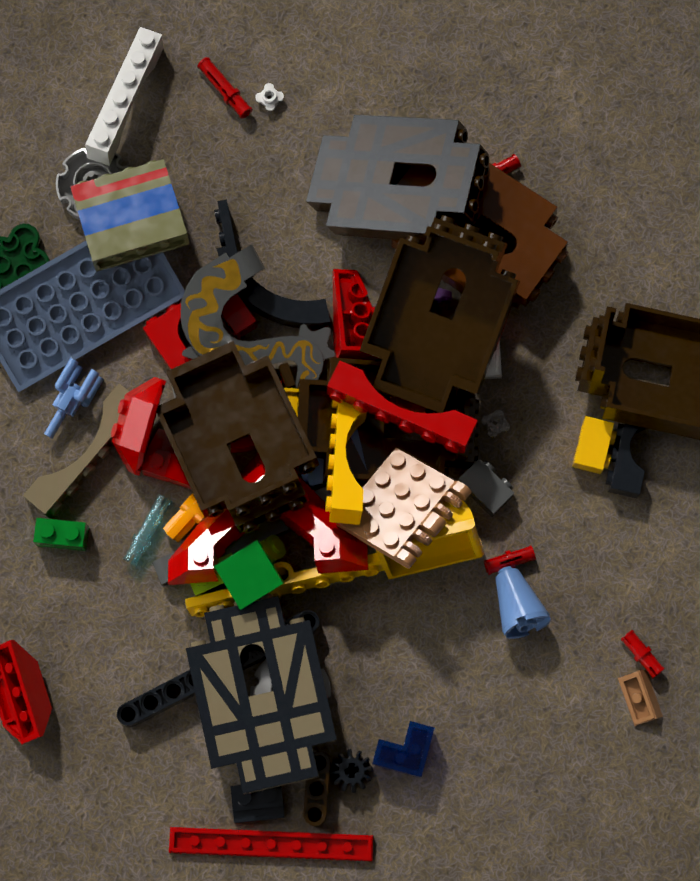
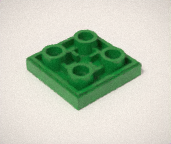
M259 540L254 541L214 566L240 610L284 584L283 579Z

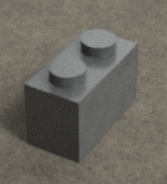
M478 459L458 478V481L470 488L472 491L470 496L493 517L513 497V486L505 478L500 479L495 474V468L488 461L483 463Z

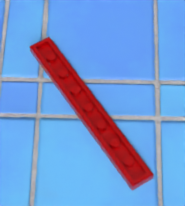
M170 827L169 853L372 861L373 835Z

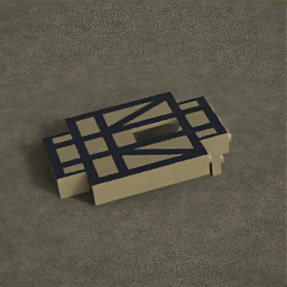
M266 594L259 598V601H254L241 610L236 602H234V606L224 608V605L210 607V612L204 613L210 643L206 644L205 640L192 642L191 647L186 648L211 769L215 770L237 765L243 794L318 778L319 774L313 747L337 742L310 620L305 621L304 617L292 619L289 621L290 625H285L279 596L274 597L273 594ZM256 644L265 652L273 691L249 697L240 655L246 646Z

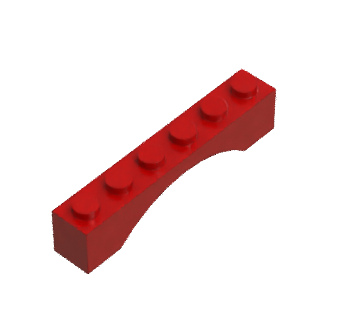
M339 361L327 385V394L330 395L332 400L338 403L346 402L351 404L355 410L361 413L369 412L374 414L378 420L384 423H389L390 421L397 424L401 430L407 433H412L413 431L420 434L424 440L430 443H435L436 441L443 444L447 450L453 453H465L476 429L477 419L456 410L427 414L413 412L393 404L375 390L363 370L343 361Z

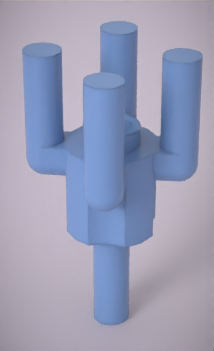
M72 358L69 359L55 383V388L59 391V394L52 406L58 410L44 435L53 439L66 414L74 417L80 405L83 407L89 406L104 380L99 376L98 372L91 369L81 387L75 384L83 368Z

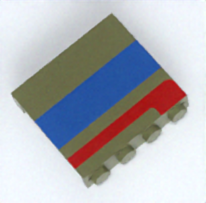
M164 159L152 160L145 165L128 167L121 172L104 174L97 179L80 181L76 185L70 186L96 272L190 244Z

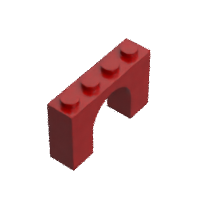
M238 294L229 299L223 307L221 318L238 340L257 328V322ZM181 303L170 305L166 309V313L160 317L154 316L145 323L146 326L143 327L146 336L170 370L192 360L182 355V352L187 348L180 339V329L182 326Z

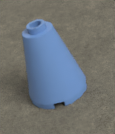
M511 566L499 570L495 580L504 636L506 635L508 639L528 636V631L533 628L539 631L546 627L551 621L549 613L521 572Z

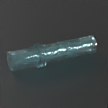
M161 494L157 495L139 532L132 537L134 541L125 557H123V560L129 562L132 555L135 554L130 563L131 565L137 566L146 547H150V540L169 505L172 503L170 499L166 498L163 505L160 506L165 497Z

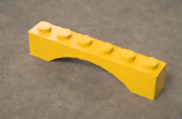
M332 400V408L336 409V414L332 413L330 428L335 429V434H330L329 449H334L333 455L329 454L328 469L332 470V475H328L327 490L331 491V497H326L325 512H330L329 522L360 525L364 490L350 471L346 458V445L355 430L365 422L367 412L361 413L355 410L351 404L346 402L338 403Z

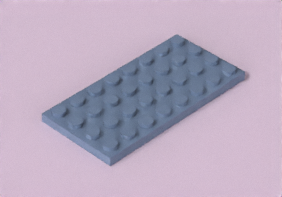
M84 241L0 289V362L17 391L20 392L64 367L70 358L78 359L182 299L185 290L163 252L96 272L87 241Z

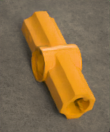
M193 493L179 507L180 510L163 528L166 534L177 542L196 523L198 524L204 518Z

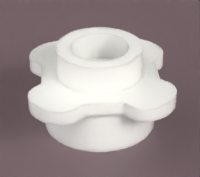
M268 83L265 84L264 90L261 93L256 94L255 98L266 110L273 111L279 101L284 99V94L274 89L273 84Z

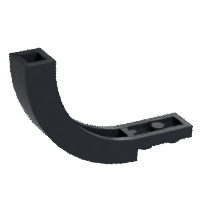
M227 199L217 201L219 209L214 210L217 224L222 223L223 232H218L221 247L217 248L218 256L227 253L230 258L238 252ZM253 278L245 282L247 288L238 293L241 300L261 316L278 324L292 328H300L302 324H305L308 329L331 328L326 299L300 301L284 298L265 289Z

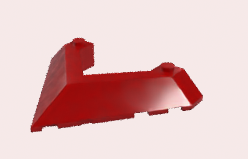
M259 453L241 472L242 478L247 482H257L265 474V466ZM299 477L309 502L305 503V506L297 511L290 510L283 513L280 519L297 535L306 539L314 548V560L318 574L369 570L367 544L339 528L336 523L329 522L330 512H325L326 503ZM227 508L216 517H204L168 560L169 585L218 581V572L214 566L218 564L219 558L225 553V549L245 533H239Z

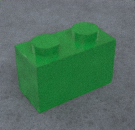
M36 518L33 542L38 547L86 551L89 526L86 522Z

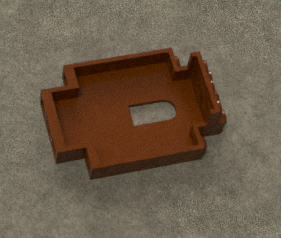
M489 163V173L484 180L483 198L479 201L478 219L482 215L516 239L517 245L515 250L503 255L497 273L501 274L502 269L516 274L515 279L519 280L520 284L512 306L518 308L522 304L526 307L530 301L534 302L541 292L539 288L543 282L548 283L555 273L553 268L556 264H562L569 253L567 251L568 241L549 230L552 229L558 220L556 216L557 206ZM411 165L397 185L428 186L436 178V169L432 166ZM392 240V247L394 249L397 248L399 240ZM457 268L447 270L442 280L463 293L466 284L465 274Z

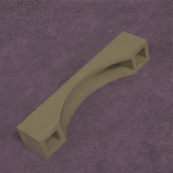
M118 384L103 401V415L100 428L87 451L65 469L38 477L24 493L23 497L48 518L52 514L55 516L59 513L64 505L62 503L68 495L70 497L73 496L79 489L80 485L78 483L82 478H88L96 468L94 464L99 458L104 459L110 453L113 439L111 437L112 427L119 418L118 406L120 401L124 399L125 394L129 392L121 384Z

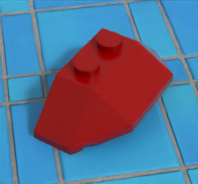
M153 377L125 394L124 399L120 401L118 406V421L113 425L111 431L112 443L126 469L140 476L156 418V410L160 404L166 380Z
M9 640L0 645V718L3 727L12 736L16 737L21 744H26L44 735L52 706L38 661L15 640Z

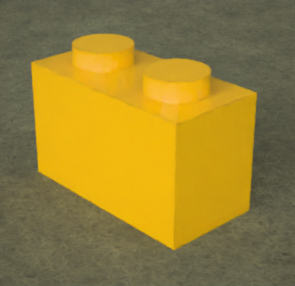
M585 416L575 452L573 468L601 474L604 468L608 469L611 454H607L609 445H614L617 431L613 430L614 423Z

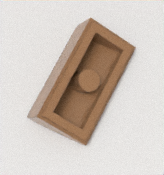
M646 669L618 678L634 726L663 717Z

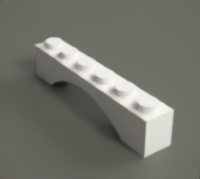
M142 27L139 28L85 144L88 159L110 166L118 149L134 100L145 79L155 68L162 53V34Z

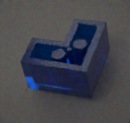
M410 721L404 745L379 739L372 765L421 779L434 727Z

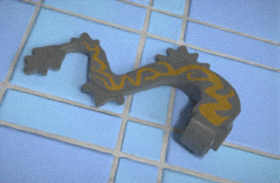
M253 245L244 248L230 258L227 253H224L196 271L188 283L181 301L182 329L191 345L182 352L184 357L194 359L234 341L245 365L267 355L272 364L287 360L294 361L298 368L295 389H297L300 379L318 380L322 372L323 360L335 356L334 350H331L327 344L330 328L325 327L317 331H310L305 324H302L298 336L240 341L229 336L223 327L221 314L225 304L229 299L247 288L245 283L247 280L265 269Z

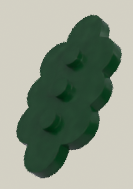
M24 223L19 224L11 230L8 238L0 236V289L50 261L48 255L39 249L41 238L34 226Z

